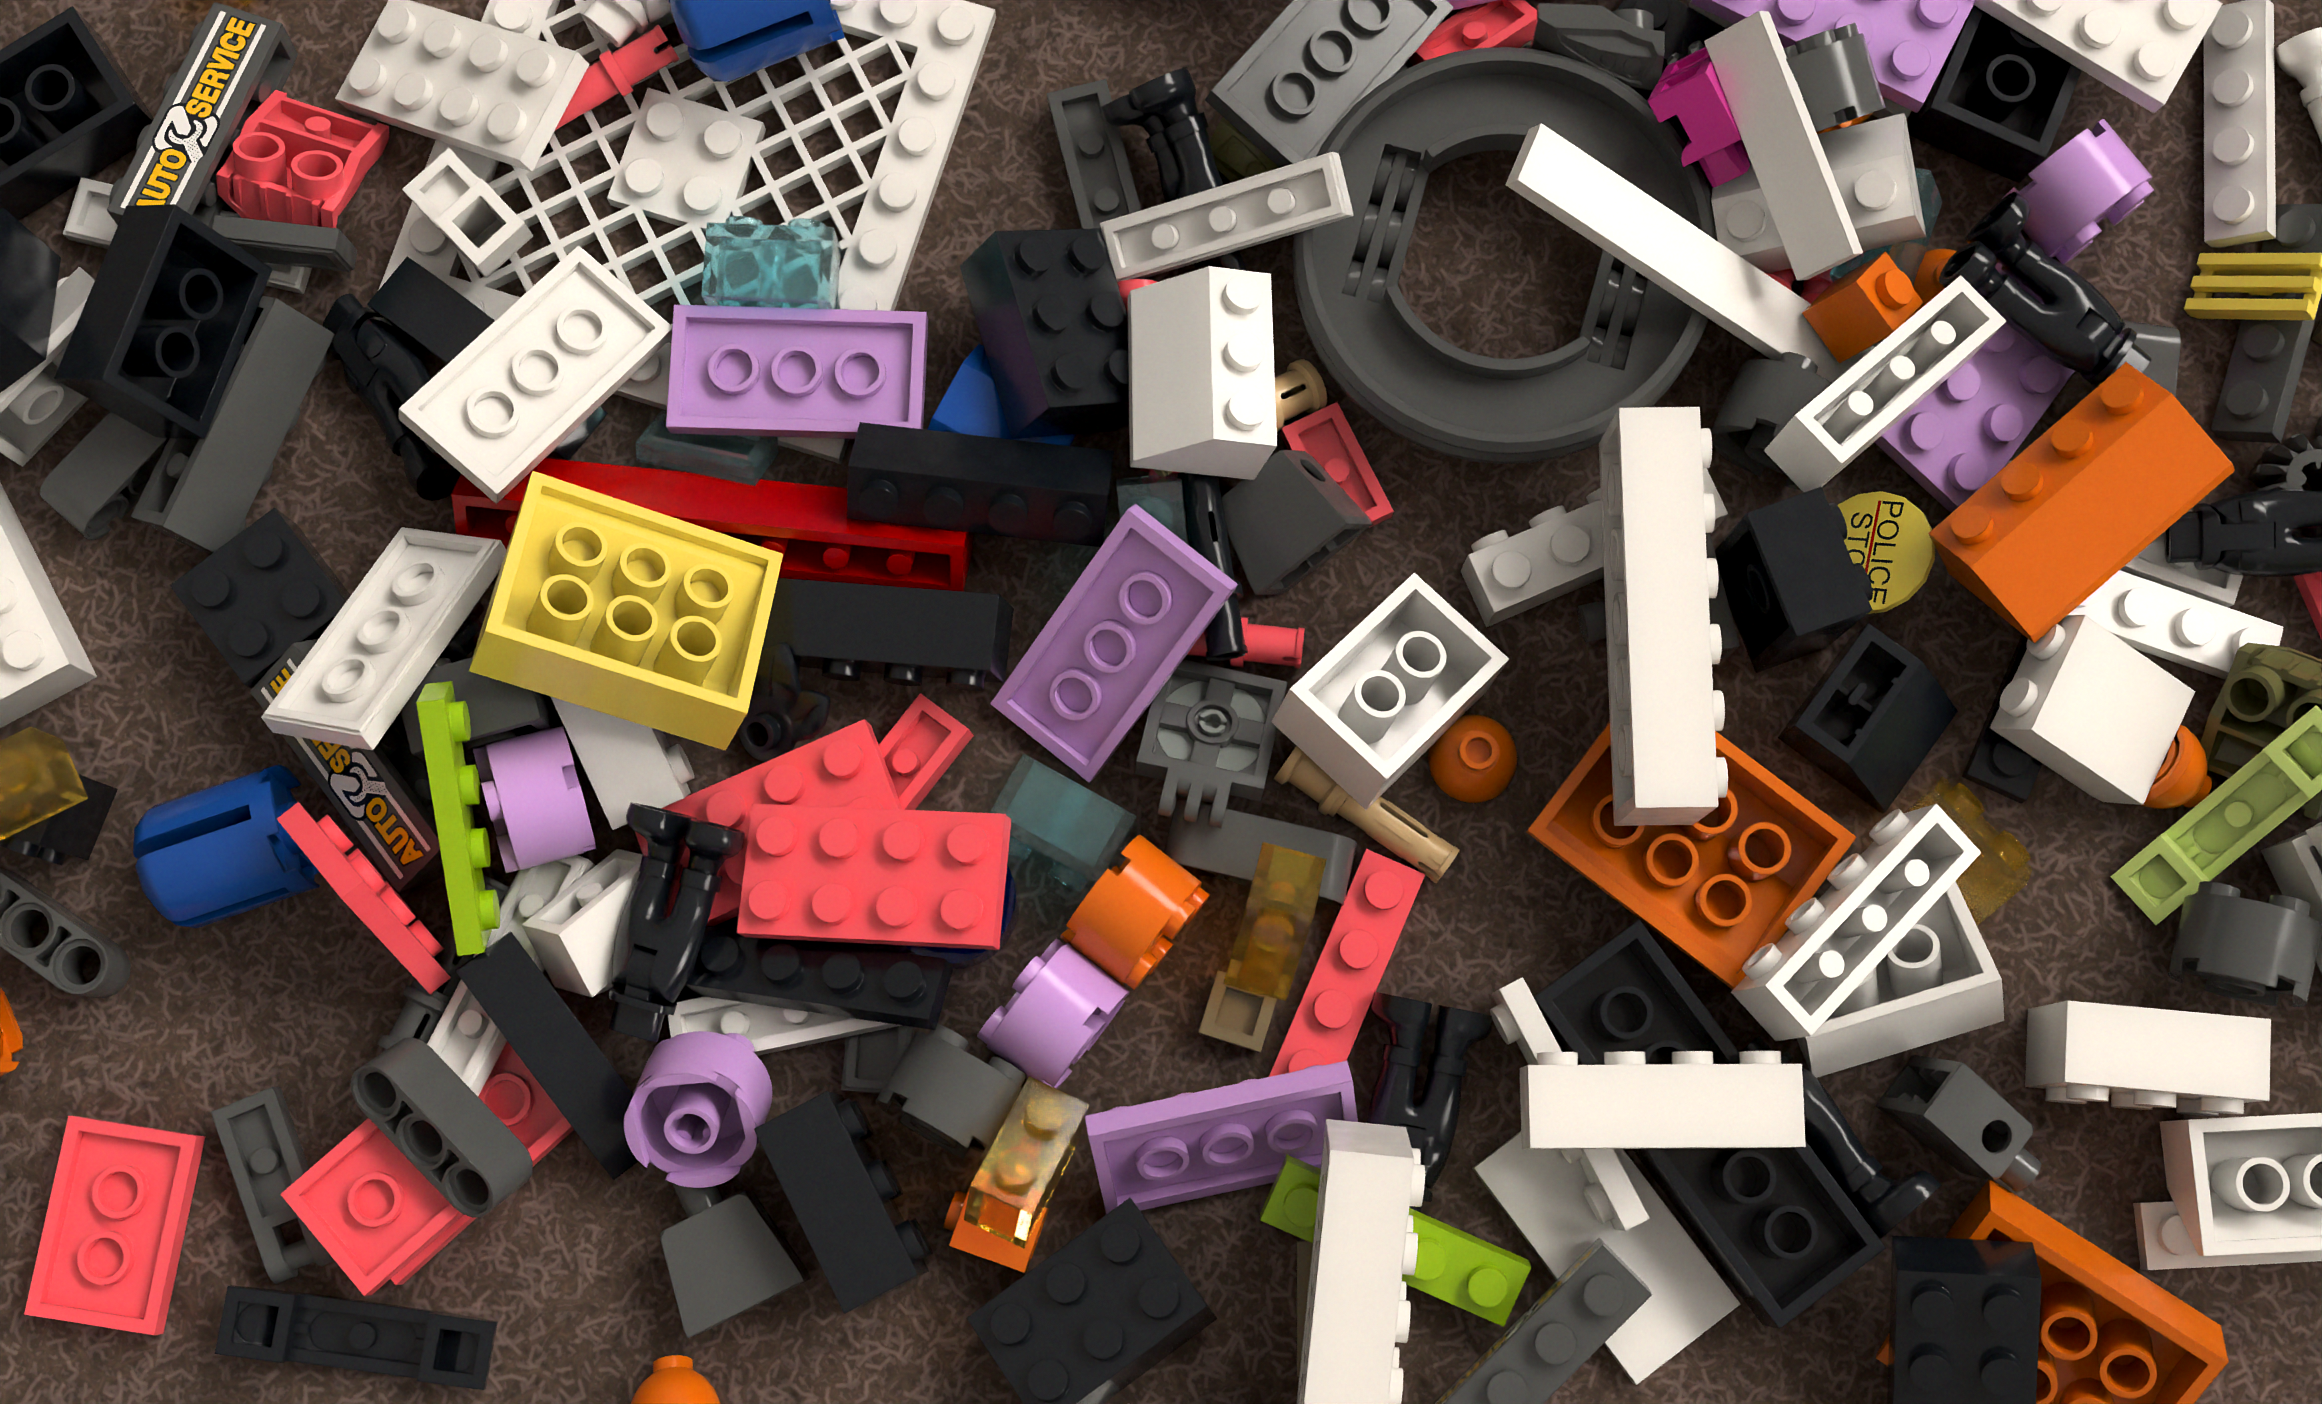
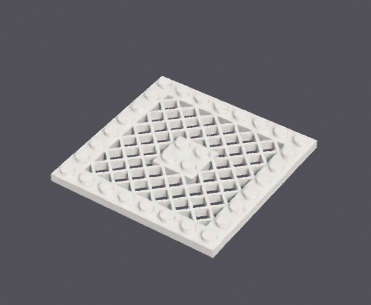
M489 0L481 22L545 41L546 39L548 43L558 45L553 35L585 21L582 14L595 0H574L575 6L557 15L555 13L560 0ZM831 0L830 6L832 10L836 9L843 32L872 40L873 42L852 51L846 38L837 40L836 43L843 56L816 70L812 68L805 53L798 55L796 59L805 75L776 89L765 69L759 70L756 74L766 94L737 108L725 86L744 77L730 82H715L706 77L678 90L668 69L690 59L688 46L683 43L673 48L680 59L679 61L672 62L636 83L639 84L660 73L670 94L647 88L639 109L632 94L629 93L624 96V99L631 114L600 128L592 110L584 113L592 133L561 147L553 132L549 140L553 152L540 157L533 172L512 165L514 171L493 180L499 164L498 160L436 140L426 167L447 148H450L498 196L522 185L532 207L517 214V216L527 227L540 222L551 244L521 259L516 252L509 258L511 264L496 270L488 278H481L478 270L412 201L379 289L408 256L496 321L521 297L495 289L519 278L527 292L534 286L528 275L529 272L558 258L561 261L578 245L583 247L598 239L609 262L602 266L612 275L617 276L618 280L634 294L636 293L625 271L654 257L657 258L667 280L637 294L648 306L672 294L676 295L680 305H690L683 289L714 274L726 298L709 306H744L772 292L780 308H790L781 287L812 273L823 296L800 308L894 311L996 20L995 9L965 0ZM672 12L653 24L648 22L649 28L643 34L635 31L621 47L651 31L658 24L662 28L674 22ZM586 23L594 42L575 51L589 63L598 59V55L609 49L612 52L618 49V47L611 44ZM900 49L915 53L911 69ZM890 52L901 74L871 87L861 65ZM852 71L862 93L832 106L822 84ZM813 89L824 111L794 125L783 103ZM717 91L727 111L694 101ZM902 91L893 120L890 123L880 101ZM871 107L882 129L852 143L841 120ZM774 108L785 130L763 140L766 131L764 123L752 118ZM832 125L843 148L813 162L802 139ZM631 132L619 164L608 143ZM793 144L804 167L774 181L763 158ZM883 146L871 179L860 156ZM600 147L611 169L580 184L570 161ZM851 161L862 184L832 199L821 176ZM755 164L765 186L742 197L752 167ZM561 166L572 188L541 203L531 180ZM812 180L823 203L793 218L782 195ZM610 188L607 200L611 206L621 208L622 210L598 220L588 198ZM774 200L785 222L754 237L742 214ZM864 201L851 235L840 212ZM580 203L591 225L559 239L549 217ZM646 216L680 227L656 238ZM831 217L843 240L812 255L801 231ZM735 219L746 241L714 256L704 234L727 240L733 220ZM638 220L648 243L617 257L606 235ZM792 236L804 259L773 274L762 250ZM696 238L707 260L675 275L664 252ZM753 255L765 278L733 293L722 270ZM844 257L833 290L831 291L820 268ZM461 262L472 282L456 278ZM672 337L613 394L667 410L671 343L669 342L672 341ZM752 436L839 464L842 463L850 440L841 438Z

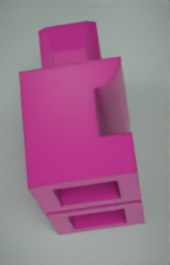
M1704 47L1666 66L1658 80V84H1656L1647 101L1659 123L1675 115L1678 116L1689 137L1681 156L1683 167L1699 161L1713 188L1748 172L1751 165L1747 159L1749 156L1707 48Z

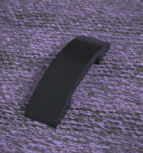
M408 256L367 303L368 307L418 346H423L446 365L495 321ZM599 406L553 451L563 459L571 460L608 413Z
M509 931L487 947L485 953L476 955L455 970L610 1177L615 1180L639 1162L631 1152L624 1133V1115L633 1093L513 933Z
M230 1285L227 1287L215 1354L278 1363L287 1361L417 1378L419 1382L485 1390L498 1322L446 1312L342 1297Z

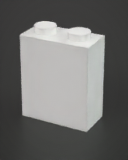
M2067 615L2036 643L2029 639L2027 640V650L2013 680L2001 694L2000 707L1990 728L2090 796L2102 802L2143 805L2195 691L2087 615Z

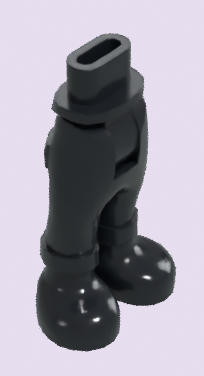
M1187 67L1148 81L1130 90L1129 94L1101 107L1107 122L1112 126L1137 125L1144 128L1150 137L1145 140L1151 153H1154L1157 160L1160 183L1166 203L1224 185L1215 163L1206 130L1209 125L1204 112L1198 113L1195 101L1196 87ZM1239 250L1194 263L1195 267L1204 264L1205 267L1213 266L1247 271Z
M2017 192L2010 193L1994 205L1965 237L1968 245L1954 253L1945 264L1939 277V283L1944 288L1961 275L2007 321L2006 324L2042 351L2052 361L2079 372L2092 385L2105 381L2125 362L2141 373L2144 372L2151 362L2152 358L2134 343L2137 333L2131 328L2123 329L2126 323L2109 301L2091 283L2071 268L2043 253L2044 250L2033 240L2025 241L2021 230L2027 223L2031 209L2028 201ZM1996 261L2003 265L2001 270L2007 274L2001 275L1994 267ZM2014 279H2018L2041 298L2043 304L2020 288V284Z
M353 294L342 295L335 301L322 325L335 334L331 342L330 351L334 359L341 360L347 386L353 394L360 398L386 436L385 442L391 451L397 456H402L406 477L415 492L421 498L429 501L448 497L452 494L461 473L399 420V408L431 380L424 362L407 339L370 307H363Z
M2296 489L2257 491L2234 495L2209 505L2197 503L2193 507V511H2188L2164 532L2166 562H2194L2197 570L2212 568L2235 575L2251 577H2283L2322 572V537H2295L2291 534L2296 529L2322 527V491Z
M630 802L626 821L632 830L641 834L647 840L648 856H642L639 867L640 874L626 902L616 934L611 984L621 988L610 989L608 994L609 999L616 1001L609 1029L639 1039L657 1042L664 1016L674 1015L677 1006L676 999L694 970L715 894L719 892L722 876L717 873L726 859L734 857L742 849L745 832L721 824L697 820L696 817ZM687 846L690 850L688 867H683L679 882L681 885L672 912L668 917L671 895L683 864H680V860Z
M1375 992L1371 1005L1372 1013L1377 1019L1387 1025L1390 1044H1384L1381 1057L1383 1063L1372 1093L1367 1123L1406 1127L1411 1147L1420 1149V1165H1425L1423 1201L1432 1202L1433 1193L1429 1189L1433 1188L1445 1167L1457 1127L1462 1077H1465L1468 1061L1463 1060V1057L1474 1042L1482 1041L1489 1036L1492 1030L1493 1019L1491 1015L1438 1005L1435 1021L1436 1037L1434 1052L1429 1055L1427 1065L1429 1070L1420 1104L1415 1106L1413 1104L1416 1074L1417 1068L1420 1067L1423 1053L1420 1051V1047L1429 1022L1432 1003ZM1409 1206V1208L1421 1213L1422 1206Z
M1758 1036L1742 1051L1773 1050ZM1788 1051L1781 1055V1064H1790L1794 1057ZM1802 1068L1805 1141L1878 1238L1882 1239L1942 1185L1931 1173L1926 1171L1914 1172L1900 1179H1890L1882 1175L1879 1171L1883 1166L1873 1155L1870 1156L1864 1149L1831 1095L1811 1072Z

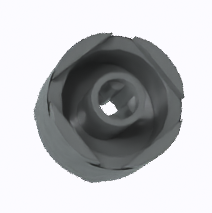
M1856 23L1809 36L1794 42L1795 45L1783 48L1787 56L1786 61L1798 84L1816 132L1886 108L1864 34H1859Z
M1784 352L1779 361L1768 359L1745 360L1711 429V435H1716L1713 446L1729 462L1761 477L1764 467L1786 475L1764 450L1794 415L1829 387L1832 382L1816 374L1818 370L1816 363L1798 353ZM1789 477L1787 478L1785 487L1801 490Z
M2209 881L2200 882L2197 894L2188 895L2184 898L2168 972L2169 977L2182 984L2185 972L2206 978L2204 991L2239 1001L2277 1006L2279 994L2293 995V1007L2306 1006L2322 933V924L2309 916L2311 904L2307 901L2284 895H2270L2268 903L2240 898L2241 890L2231 885Z
M937 1024L936 1030H930L929 1034L916 1032L875 1103L879 1108L887 1112L892 1102H894L905 1112L899 1121L901 1124L964 1159L969 1148L982 1153L977 1165L989 1169L1030 1099L1029 1095L1021 1088L1027 1077L1026 1074L998 1057L992 1056L987 1064L965 1051L969 1042L958 1033L943 1025Z

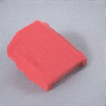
M275 90L245 121L239 137L233 143L231 154L216 174L217 193L241 218L336 228L338 216L356 193L368 170L382 156L389 141V126L381 123L376 125L365 123L287 98V93Z

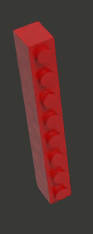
M544 458L532 470L782 553L783 558L778 578L964 592L972 556L973 533L848 519V488ZM532 471L497 504L461 474L451 494L456 534L501 540L507 550Z

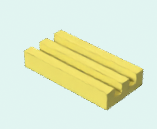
M2322 253L2199 254L2197 266L2201 269L2200 276H2193L2190 285L2195 294L2193 298L2186 299L2184 310L2189 316L2197 319H2315L2322 294ZM2213 292L2249 293V295L2304 293L2303 299L2212 298Z

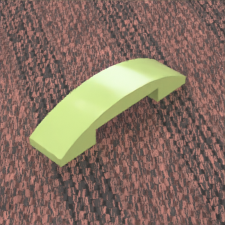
M2317 705L2314 706L2267 745L2259 754L2110 876L2155 925L2182 905L2186 896L2198 892L2200 882H2210L2322 790V710Z

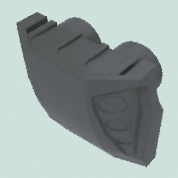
M1538 3L1534 36L1531 45H1525V48L1561 54L1591 65L1619 79L1648 100L1662 74L1665 53V31L1654 30V15L1641 9H1620L1611 12L1602 5Z

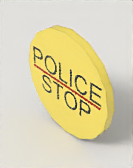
M1883 491L1857 494L1838 504L1837 506L1840 508L1847 526V538L1844 542L1853 564L1860 563L1863 566L1871 582L1873 598L1869 603L1872 610L1868 614L1887 612L1908 601L1926 582L1935 560V546L1928 534L1932 528L1925 514L1905 497Z

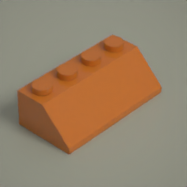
M2125 362L1928 534L1948 573L2030 641L2036 643L2055 624H2058L2229 477L2235 469L2233 463L2171 392Z

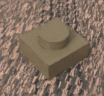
M1218 970L1198 1034L1261 1053L1280 990Z

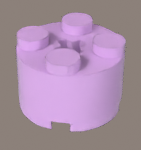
M2105 119L2097 122L2092 131L2087 128L2030 172L2028 175L2033 181L2020 191L2013 187L2004 197L2012 192H2017L2028 201L2031 210L2027 223L2023 227L2024 232L2044 250L2043 253L2051 258L2056 256L2062 264H2066L2093 242L2092 239L2102 231L2097 224L2107 218L2115 226L2145 202L2144 199L2154 191L2148 183L2153 177Z
M564 726L536 731L473 749L482 782V790L491 822L493 821L506 873L524 870L596 849L591 823Z
M1056 938L1040 958L1035 956L1021 972L1012 986L1017 991L1005 1007L1001 1005L983 1025L977 1037L987 1044L989 1050L1026 1074V1079L1048 1096H1051L1072 1073V1070L1068 1068L1071 1063L1074 1065L1086 1050L1089 1051L1101 1036L1124 1004V999L1129 995L1130 991L1069 943L1064 944Z
M693 1031L663 1040L655 1046L643 1069L624 1115L625 1138L631 1152L640 1163L647 1168L650 1162L668 1173L665 1180L679 1186L691 1188L720 1185L739 1173L740 1168L752 1157L759 1139L754 1129L765 1123L772 1103L770 1076L762 1061L755 1054L752 1042L738 1033L723 1035L707 1031Z

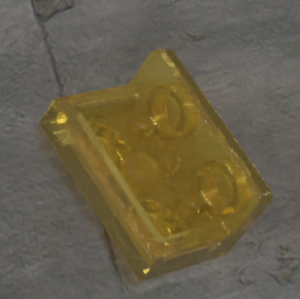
M1942 776L1932 784L1925 795L1904 813L1937 803L1980 850L1981 854L1956 880L1970 913L1978 926L2027 885L2032 873V868L2027 864L2031 857L2015 836L2006 830L1998 833L1981 816L1985 809L1979 799L1966 786L1961 783L1952 786Z

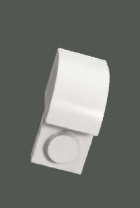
M447 148L402 189L465 258L486 278L533 237L529 228L482 178L479 179L450 148Z

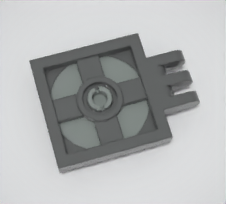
M1182 660L1151 702L1136 760V775L1165 781L1158 815L1171 817L1176 806V796L1185 797L1188 799L1183 820L1196 823L1201 801L1212 803L1208 816L1209 826L1222 829L1229 795L1261 802L1278 729L1272 723V720L1285 698L1288 682Z

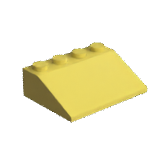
M532 471L483 621L469 671L726 751L748 713L783 554Z

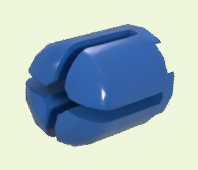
M669 0L675 24L683 43L688 46L689 56L695 67L715 82L736 80L845 38L836 9L832 10L830 6L831 0Z
M277 764L157 804L140 818L134 829L133 855L138 859L135 869L143 893L162 916L178 926L199 928L320 887L314 881L315 874L319 873V871L277 820L279 816L297 803L290 789L300 786L301 783L289 768Z

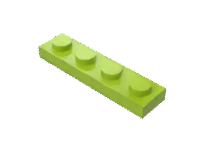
M453 681L425 684L416 704L457 956L485 953L492 929H499L500 908L496 890H485L482 868L490 866V843L486 828H476L472 805L480 804V780L476 765H466L462 741H470L471 738L469 710L466 701L456 702Z
M1287 1154L1260 1212V1221L1313 1243L1321 1169ZM1409 1208V1215H1413V1233L1418 1234L1417 1261L1414 1275L1402 1274V1281H1406V1284L1504 1327L1531 1270L1529 1260Z

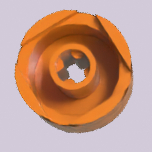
M1140 834L1121 852L1126 857L1120 867L1114 866L1111 870L1107 868L1066 924L1068 929L1060 936L1063 941L1069 943L1121 985L1127 984L1133 990L1141 984L1148 974H1152L1174 945L1164 936L1166 935L1173 940L1183 926L1188 925L1210 896L1209 893L1201 888L1202 882Z

